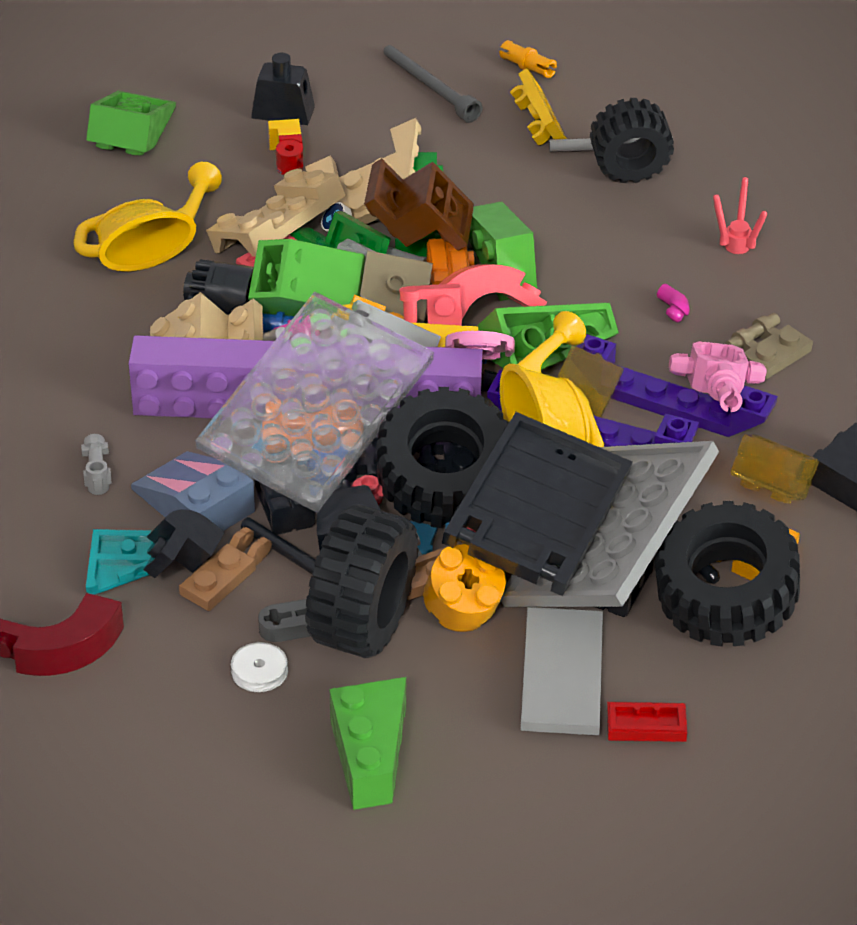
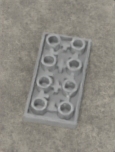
M527 607L521 731L599 735L603 611Z

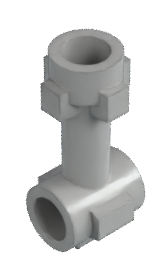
M90 434L85 437L84 444L81 445L82 456L89 457L86 470H83L84 483L90 493L101 495L109 490V484H112L110 468H107V463L103 461V455L109 454L108 442H105L104 437L99 434Z

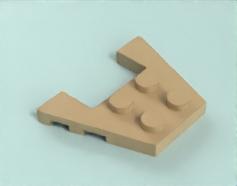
M416 118L390 129L396 152L382 158L402 179L415 173L413 169L414 158L418 156L419 150L417 136L421 135V125ZM331 155L305 166L307 172L322 170L324 173L338 174L336 163ZM373 163L339 177L345 197L338 202L349 207L352 211V217L365 224L378 219L372 216L364 205Z

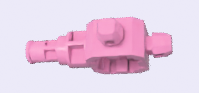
M701 341L692 344L690 357H688V354L679 353L671 355L668 366L669 371L675 375L686 376L687 374L692 389L702 393H709L713 399L719 401L721 408L727 412L728 407L731 412H735L741 407L742 397L740 393L744 387L745 380L747 383L759 384L765 381L766 367L759 362H748L743 349L734 345Z

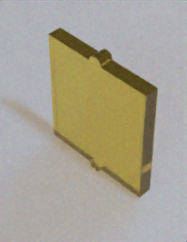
M572 345L557 378H568L579 387L590 402L589 405L593 416L602 418L624 368L602 359L600 353L594 355Z

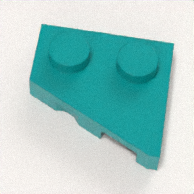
M93 529L86 592L96 595L148 576L149 574L143 569L151 558L147 554L148 549L153 544L147 538L151 530Z

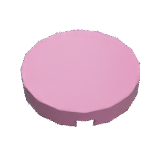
M462 331L448 334L445 339V348L483 349L482 360H494L500 358L501 352H505V356L510 357L515 352V340L511 336L497 332Z

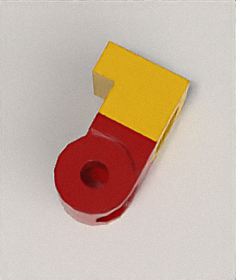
M299 119L268 121L270 150H276L277 171L282 175L294 169H302L303 171V143Z

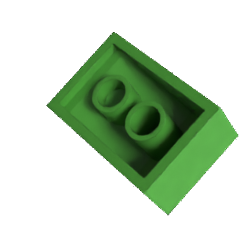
M118 90L91 104L86 140L96 142V147L102 149H114L116 146L126 148L125 152L128 154L144 155V152L156 146L176 108V102Z

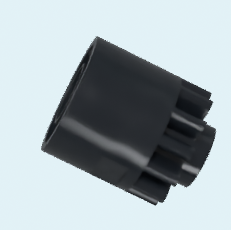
M200 259L196 261L195 270L189 271L186 275L183 288L184 301L190 300L201 292L225 314L229 315L236 307L243 306L250 301L248 296L254 267Z

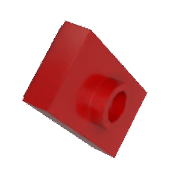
M607 702L608 741H687L685 703Z

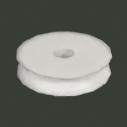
M265 642L250 643L239 648L232 656L230 664L234 682L239 687L251 692H265L275 689L284 682L288 673L286 654L279 647Z

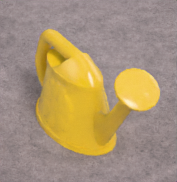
M202 161L192 165L188 171V180L194 188L186 204L176 211L165 207L157 200L139 199L125 202L104 214L83 221L75 231L73 242L75 251L81 256L89 258L99 257L104 266L116 271L143 270L168 261L183 251L193 240L196 233L194 218L204 193L213 192L219 188L222 182L220 170L209 162ZM95 230L98 235L99 244H87L88 234Z
M562 311L554 318L553 327L555 331L553 335L518 364L509 363L504 367L500 378V402L503 418L510 422L515 412H518L597 447H604V442L589 405L590 402L580 388L568 378H556L541 373L543 362L561 344L580 345L586 337V328L583 321L572 312Z

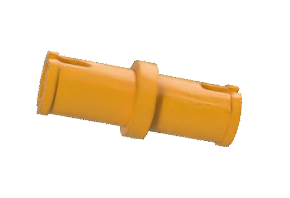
M506 40L501 45V48L508 50V52L500 50V57L518 64L520 69L525 70L527 68L529 71L532 70L546 78H551L556 71L548 67L557 68V62L538 54L537 50L531 47H521L510 40Z

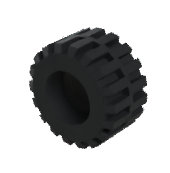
M630 98L629 101L625 102L624 99L617 100L618 104L607 105L605 112H599L596 115L597 121L592 122V132H590L591 144L601 172L604 175L608 174L611 180L615 181L619 178L620 183H627L628 180L638 183L640 179L646 178L648 180L653 178L652 174H659L663 171L662 166L668 165L671 160L669 155H673L674 141L663 111H660L659 106L655 103L650 104V101L644 98L641 101H638L637 98ZM640 138L632 143L623 144L630 139Z

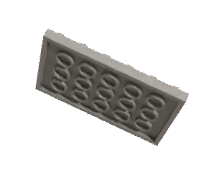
M714 441L600 447L633 461L627 479L565 593L561 596L550 591L553 582L540 577L536 585L512 574L505 584V590L500 600L504 607L623 606L718 455L719 450Z

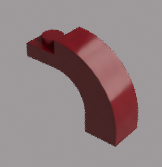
M86 593L76 611L69 618L55 625L31 627L0 619V657L14 659L16 672L25 675L51 676L83 668L103 656L120 636L124 629L122 603Z

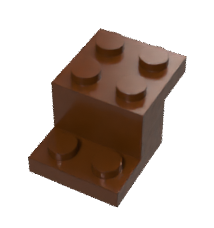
M382 158L372 164L364 205L372 216L377 217L387 227L389 233L394 238H398L408 247L433 231L438 230L441 238L449 242L457 251L468 245L474 203L434 162L429 163L405 179H402Z

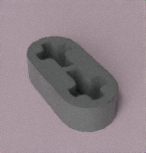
M306 599L273 604L263 608L258 615L261 637L270 642L310 637L306 628L308 624L305 622V614L307 612Z

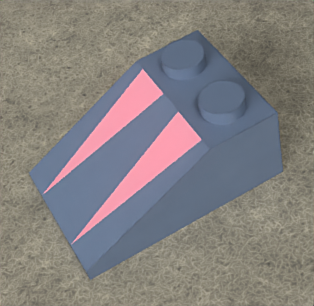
M189 451L131 484V489L164 517L176 510H192L208 518L223 531L255 512L254 482L231 462Z

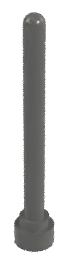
M392 45L384 48V54L453 104L456 114L461 119L471 123L481 115L482 103L471 95L461 96Z

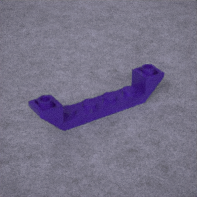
M586 334L584 341L577 345L571 353V360L600 395L663 416L666 413L699 422V428L726 437L764 423L777 402L778 396L744 386L740 393L742 397L741 407L735 412H731L729 407L728 412L724 411L719 401L713 399L710 395L616 365V343Z
M499 370L487 391V397L502 412L500 402L502 370ZM666 413L657 432L594 416L604 442V447L692 442L699 428V422Z

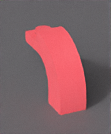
M477 264L468 266L452 273L439 284H460L462 319L471 304L479 297L488 293H500L523 307L545 306L547 301L539 297L541 291L525 282L520 286L526 273L504 265Z

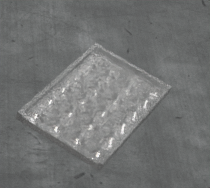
M314 292L195 440L196 448L318 513L378 434L381 423L386 421L388 412L393 407L400 405V401L407 396L432 363L434 352Z

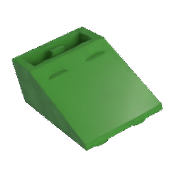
M293 239L259 240L248 299L252 300L254 298L262 305V313L276 315L279 311L285 312L286 316H333L342 305L350 304L354 294L359 296L365 255Z

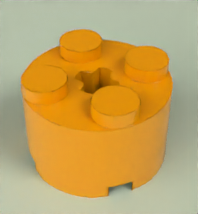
M466 544L456 545L454 548L446 547L442 550L432 566L423 592L424 603L429 613L432 612L440 620L439 623L445 628L459 632L473 631L481 627L482 624L492 617L503 596L506 584L504 570L467 555L469 545Z

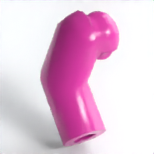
M663 284L658 289L657 298L670 306L666 310V315L672 321L678 323L683 319L684 315L687 316L689 314V302L685 295L668 284Z

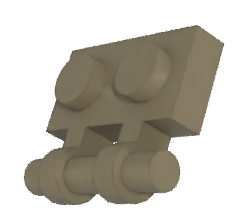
M776 313L760 316L753 321L752 326L747 329H739L732 334L731 339L725 342V344L743 349L748 362L754 361L763 364L766 367L765 380L811 352L813 345L811 339L790 325H786L780 330L775 328V326L780 324V317ZM758 337H760V338L763 339V340H762L761 342H759V343H757L756 341H754V340H755L756 338H758Z

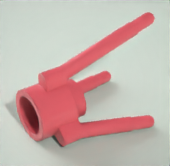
M744 177L741 183L737 220L732 221L727 228L720 197L717 194L713 196L720 230V245L725 246L726 250L733 254H744L750 249L755 248L756 239L767 217V212L762 211L753 230L744 221L748 192L747 177Z

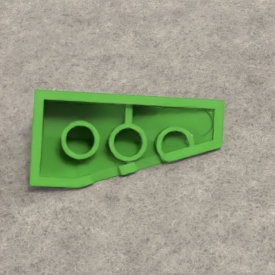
M610 303L495 308L477 325L479 331L497 332L514 338L515 352L510 357L505 356V352H501L500 358L492 360L503 369L509 363L518 364L553 335L555 331L553 327L554 318L562 311L576 314L583 321L586 334L607 340L619 333ZM561 344L543 362L541 370L571 357V353L577 345Z

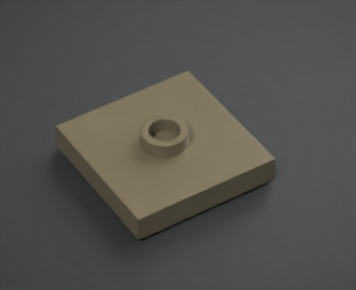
M367 250L359 296L385 306V312H395L404 316L403 301L400 300V288L430 285L433 263ZM420 299L417 301V323H424L426 299Z

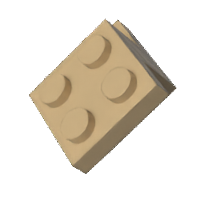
M200 292L190 300L183 301L177 309L167 316L158 318L150 326V336L263 340L262 305L253 298L243 306L236 307L227 315Z

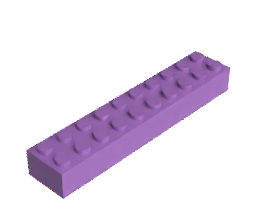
M134 336L129 359L133 415L266 420L267 399H277L282 405L299 404L329 407L334 405L339 407L391 410L395 406L400 408V401L409 395L415 398L418 396V391L430 389V392L438 391V387H449V391L457 392L459 388L469 390L470 395L476 397L478 394L481 395L483 349Z

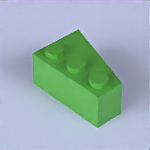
M502 201L473 207L469 241L480 263L504 265L526 273L520 286L525 282L537 288L533 232ZM496 292L500 301L509 300L508 297Z
M406 677L329 689L330 721L353 810L393 803L403 722L406 713Z

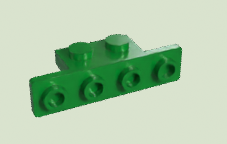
M336 211L334 213L327 237L309 227L298 228L290 234L298 241L336 249L339 243L348 238L386 254L391 241L390 237L344 211Z

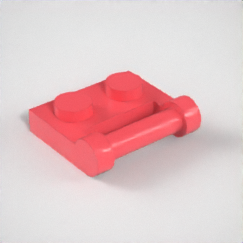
M460 284L406 286L400 288V300L403 301L405 321L417 323V301L426 299L427 324L462 326Z

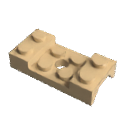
M294 169L285 173L284 179L274 185L277 195L269 198L265 206L259 210L248 212L244 216H235L234 213L225 214L217 219L215 225L206 230L215 253H221L239 241L253 257H256L259 240L284 239L345 197L338 174L324 173L322 170L305 172L302 169Z

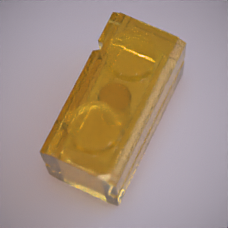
M745 434L742 437L737 451L738 455L735 457L730 471L731 475L741 478L739 483L741 486L755 491H760V488L763 487L772 491L771 498L787 504H791L792 500H804L807 497L812 483L811 479L814 477L819 463L818 459L756 434Z

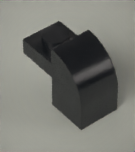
M186 509L173 511L147 535V538L153 544L147 551L151 558L143 570L153 578H156L175 559L193 573L212 555L225 532L198 512Z

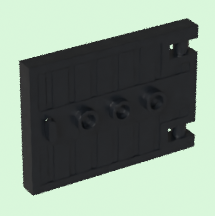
M515 412L446 527L442 544L454 548L458 541L469 545L467 555L536 585L540 577L553 582L550 591L563 596L627 479L633 461Z

